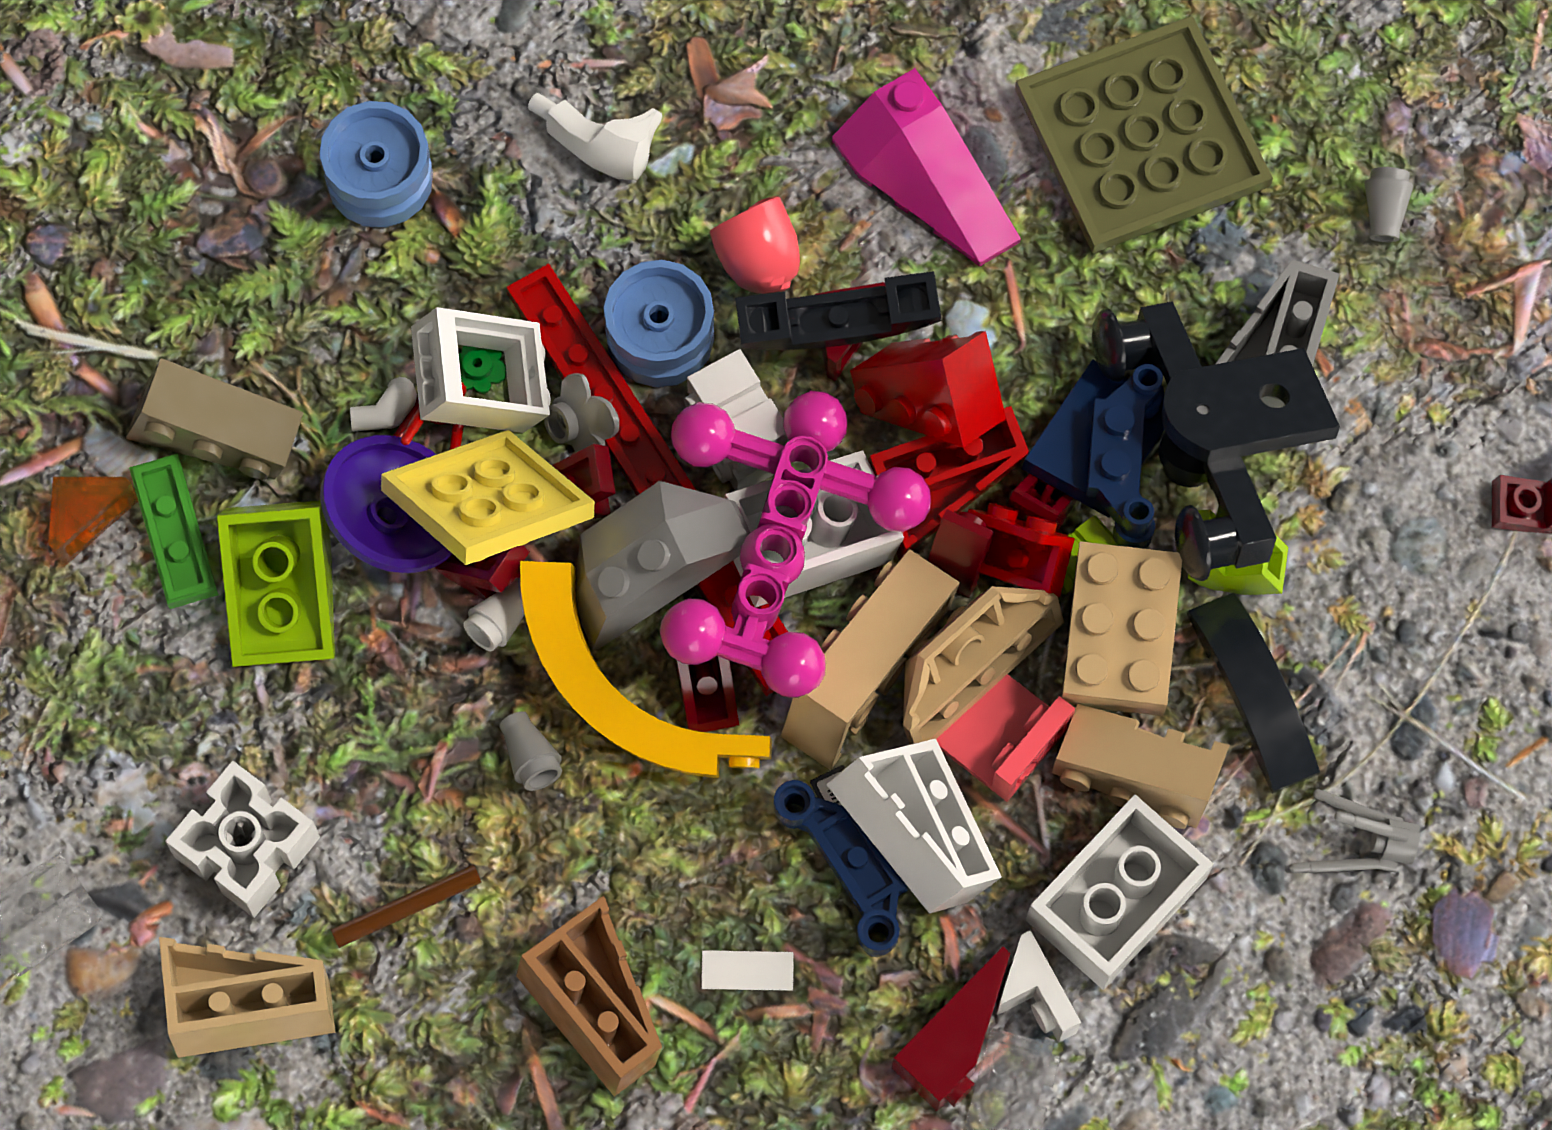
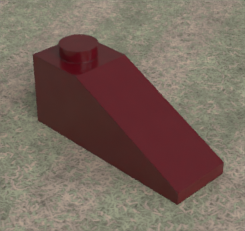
M1003 946L893 1058L892 1069L937 1112L947 1101L953 1107L958 1105L975 1086V1083L970 1078L973 1076L1011 954Z

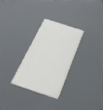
M702 951V989L793 991V952Z

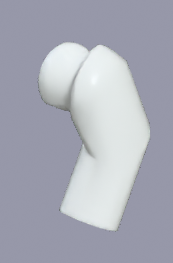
M405 377L394 378L390 381L388 388L376 405L350 407L352 431L392 429L400 426L415 406L417 393L414 384Z

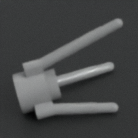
M1316 789L1313 792L1314 798L1354 814L1351 815L1338 811L1334 815L1336 821L1372 832L1370 851L1379 853V857L1292 863L1290 871L1292 873H1319L1379 869L1395 873L1398 862L1406 864L1414 862L1420 840V825L1404 822L1401 817L1386 815L1340 796Z

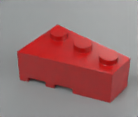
M978 331L969 337L961 338L957 334L948 335L938 341H930L929 338L893 342L850 370L855 388V401L862 414L960 447H965L1006 419L986 331Z

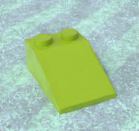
M321 500L225 508L217 515L232 667L334 659L331 541L329 526L323 514Z

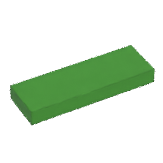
M174 454L129 467L169 609L218 596V590L179 455Z

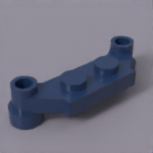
M1150 364L1137 367L1133 376L1105 400L1095 399L1092 411L1086 497L1097 498L1115 521L1112 530L1115 543L1118 546L1146 549L1150 545L1155 531L1154 507L1150 501L1142 498L1139 493L1144 419L1152 418L1160 411L1164 398L1162 372L1159 368Z
M791 780L783 783L778 787L774 795V812L784 826L791 829L798 828L809 833L862 915L857 929V939L860 946L872 957L886 955L894 949L899 939L900 928L896 919L898 896L905 893L908 886L844 806L815 797L811 787L802 781ZM790 804H797L803 809L798 813H791L786 807ZM873 932H880L885 935L886 940L877 943L872 941L869 935Z

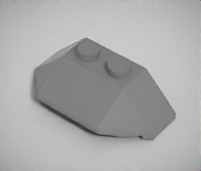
M658 481L580 534L576 569V603L579 621L592 649H600L740 556L741 545L751 532L735 501Z

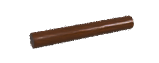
M474 864L330 930L338 948H341L479 885L482 881Z

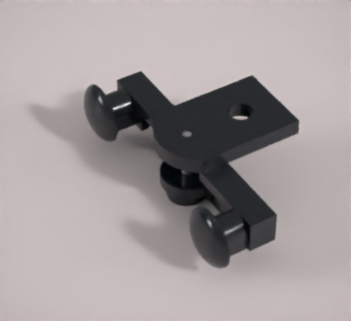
M1173 301L1140 307L1137 320L1118 323L1115 314L1109 308L1099 311L1093 322L1091 339L1093 353L1102 373L1111 381L1120 382L1124 377L1125 371L1136 369L1144 364H1150L1159 368L1165 378L1167 388L1161 406V421L1165 431L1162 434L1158 449L1159 459L1163 465L1165 475L1173 483L1189 488L1198 487L1208 482L1219 504L1216 517L1213 519L1203 520L1193 505H1187L1179 512L1175 523L1174 538L1176 551L1180 554L1185 571L1195 580L1205 581L1208 579L1211 569L1234 565L1237 569L1270 562L1277 537L1241 457L1336 439L1340 428L1305 349L1300 348L1201 367ZM1273 396L1279 398L1285 406L1279 408L1270 407L1263 403L1261 398Z

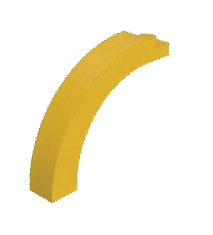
M520 561V588L524 615L541 663L558 691L570 706L597 732L621 749L644 761L668 770L693 776L719 778L720 758H729V767L744 769H759L760 760H771L772 738L770 736L715 734L677 727L657 719L627 700L602 673L584 638L578 617L576 568L573 564Z

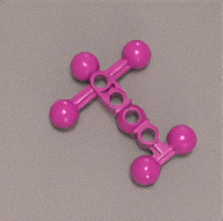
M809 391L796 397L789 404L784 412L783 420L784 431L789 440L785 446L736 430L727 411L713 403L698 402L681 411L672 424V443L682 460L692 466L710 467L726 458L772 473L774 476L757 529L752 531L741 545L740 562L743 573L731 610L735 622L734 627L725 626V622L718 609L707 601L687 599L671 607L663 617L660 628L662 643L668 654L682 664L699 665L718 656L761 670L762 676L771 690L782 697L799 698L816 689L825 676V655L818 642L805 633L786 632L771 641L763 639L765 631L773 626L778 617L789 584L799 577L804 568L805 551L802 540L819 489L867 505L875 523L888 531L897 532L907 531L925 520L930 511V489L923 477L909 468L893 467L875 476L829 461L827 452L841 444L846 435L847 417L839 400L826 392ZM796 461L803 462L811 468L812 472H799L790 463ZM788 506L794 509L798 517H785L776 510V507ZM767 550L775 551L780 554L784 562H769L762 556L761 552ZM753 595L760 596L768 602L769 608H755L750 605L746 598Z

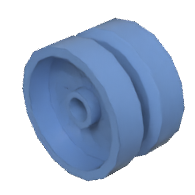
M366 101L347 107L331 120L322 135L320 161L332 203L347 219L366 227L386 228L407 221L422 209L432 190L433 169L429 146L422 125L408 110L390 102Z
M666 260L641 262L622 272L611 285L604 304L608 353L619 371L636 383L653 387H664L684 382L688 376L699 371L710 357L714 343V310L711 293L699 275L683 264Z

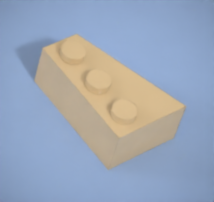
M1077 704L1052 773L1061 776L1060 781L1070 788L1079 791H1089L1092 788L1108 794V799L1120 807H1123L1134 795H1137L1172 827L1185 829L1188 825L1197 828L1211 797L1230 745L1214 741L1211 750L1183 743L1184 732L1168 728L1166 736L1161 737L1138 728L1139 721L1136 719Z
M159 937L168 1036L178 1058L336 1033L330 983L323 960L257 951L256 954L228 951L225 950L224 946L208 944L207 947L180 944L172 938Z

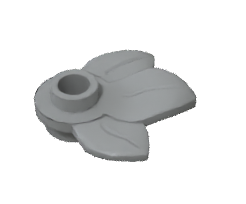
M580 373L567 375L562 381L561 396L554 399L552 405L549 406L550 415L544 419L548 434L557 443L572 445L575 452L593 443L605 446V440L614 437L619 431L620 420L615 408L605 398L591 396V390L585 375Z

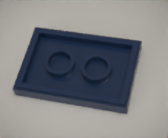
M1092 359L1025 458L1021 469L1110 518V515L1097 498L1086 497L1092 411L1095 399L1105 400L1125 383L1128 378L1123 377L1120 382L1111 381L1102 373L1097 362ZM1161 409L1154 417L1144 419L1141 468L1165 431L1161 421Z

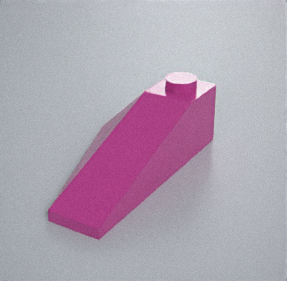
M916 68L874 91L832 136V142L859 179L871 188L875 185L895 200V205L907 214L909 211L931 226L934 234L979 267L1020 243L1021 238L947 112Z

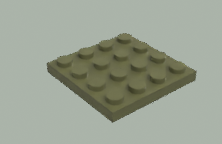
M1193 15L1016 81L1015 91L1092 253L1271 187L1273 177Z

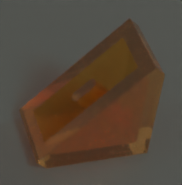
M53 477L49 546L55 558L63 567L69 564L138 502L132 483L126 477Z

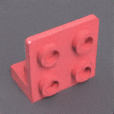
M1007 674L936 740L942 752L1008 802L1068 730L1075 707L1060 696L1051 706H1048Z

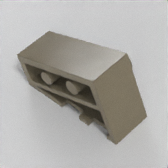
M161 358L144 385L125 439L236 468L243 474L255 479L266 480L268 477L276 479L286 466L304 412Z

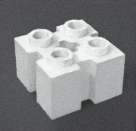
M741 349L687 377L689 396L684 398L686 408L698 402L713 403L727 411L736 430L784 446L789 441L784 431L782 415L772 399H768L762 390L759 378ZM726 458L712 465L719 480L722 483L730 481L735 491L756 485L774 475Z
M232 761L206 792L212 804L203 816L192 809L165 842L173 856L203 880L207 881L213 872H216L217 875L214 880L221 893L255 918L281 886L275 872L283 863L295 869L320 839L314 821L282 797L272 807L270 805L272 800L265 784ZM252 833L253 840L249 844L237 847L234 841L237 836L242 834L247 838Z

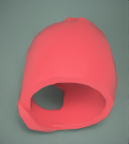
M779 196L762 199L749 207L748 210L710 230L709 234L722 266L739 287L756 294L782 292L790 288L791 281L799 271L800 254L796 232Z

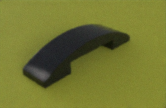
M931 271L884 278L885 286L786 299L785 291L737 297L735 302L742 348L761 350L827 348L892 337L941 321V311L935 273Z
M1233 592L1188 610V618L1207 657H1213L1253 741L1251 750L1272 794L1319 775L1320 770L1310 740L1285 680L1258 628L1235 593Z

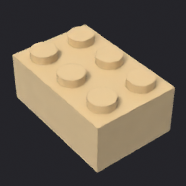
M1089 542L1079 543L1062 698L1072 706L1081 704L1096 709L1164 716L1168 704L1182 559L1178 552Z

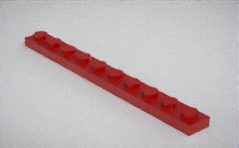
M546 264L507 286V295L523 320L540 324L541 342L544 345L545 354L561 379L563 380L567 375L573 373L585 375L589 383L591 396L603 397L615 408L620 420L619 431L614 437L605 440V446L609 447L610 455L635 494L638 496L658 481L696 490L550 264ZM731 561L695 585L702 598L718 609L725 622V626L733 628L735 624L731 610L741 579L734 561ZM750 596L747 597V601L754 607ZM765 604V605H762V606H759V607H756V608H758V609L769 608V604ZM777 617L773 626L765 631L763 639L771 641L775 637L788 632L779 617ZM747 666L764 694L768 696L774 691L768 687L763 678L761 670Z

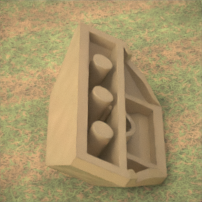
M992 586L979 594L967 606H962L955 610L941 630L931 639L923 640L914 648L910 658L905 661L903 727L910 745L937 739L1064 623L1059 600L1054 593L1048 594L1044 590Z

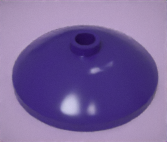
M375 435L353 441L335 455L327 467L321 483L320 498L323 514L337 540L350 553L367 564L396 573L425 571L447 560L452 553L381 491L382 473L437 454L414 441L404 446L400 441L401 437ZM379 517L385 518L390 524L385 523Z

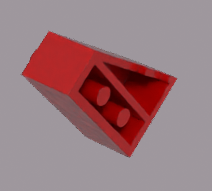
M1012 406L1004 408L1005 420L965 447L926 435L869 456L868 462L875 476L893 467L909 468L921 475L930 489V511L924 521L916 527L902 532L904 539L896 552L899 560L902 559L909 549L913 550L938 530L947 509L959 514L1022 464L1029 450Z

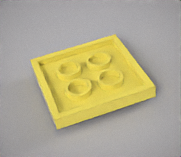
M510 430L381 474V491L465 565L482 561L489 556L525 545L530 541L560 530H566L571 526L594 518L595 501Z

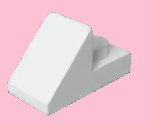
M1030 930L1020 937L996 1014L999 1015L1034 997L1036 1003L1031 1005V1009L1036 1021L1044 1033L1052 1030L1059 1043L1076 1034L1081 1021Z

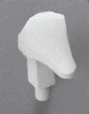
M540 93L534 94L528 104L530 111L547 120V132L590 167L616 179L638 180L646 169L653 135L662 120V113L652 108L642 115L630 119H615L602 125L586 119L566 100L556 104Z

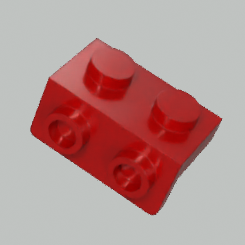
M989 503L987 511L968 509V513L982 519L987 525L986 528L993 531L990 549L981 564L980 573L1026 589L1044 590L1048 594L1054 593L1057 597H1060L1075 538L1055 532L1057 523L1047 519L1027 516L1026 522L1017 519L1018 510L1004 505Z

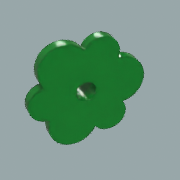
M463 346L462 353H458L461 382L466 386L467 391L474 388L477 393L486 394L490 391L491 384H499L505 380L507 376L506 365L500 361L501 351ZM476 364H481L480 367H474Z

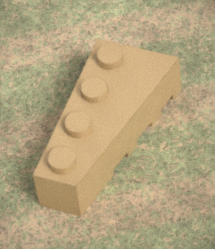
M910 549L898 564L890 560L878 575L874 583L877 589L872 596L868 598L864 594L861 595L849 611L846 620L850 623L841 633L834 629L823 642L820 648L826 660L825 676L820 685L812 692L792 699L780 737L831 771L841 757L840 752L847 732L854 736L859 733L879 698V694L876 691L878 690L886 696L905 667L907 659L903 657L904 654L910 657L914 648L923 640L928 639L950 609L960 582Z

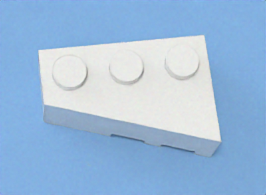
M936 739L859 757L826 784L929 914L968 903L1002 877Z

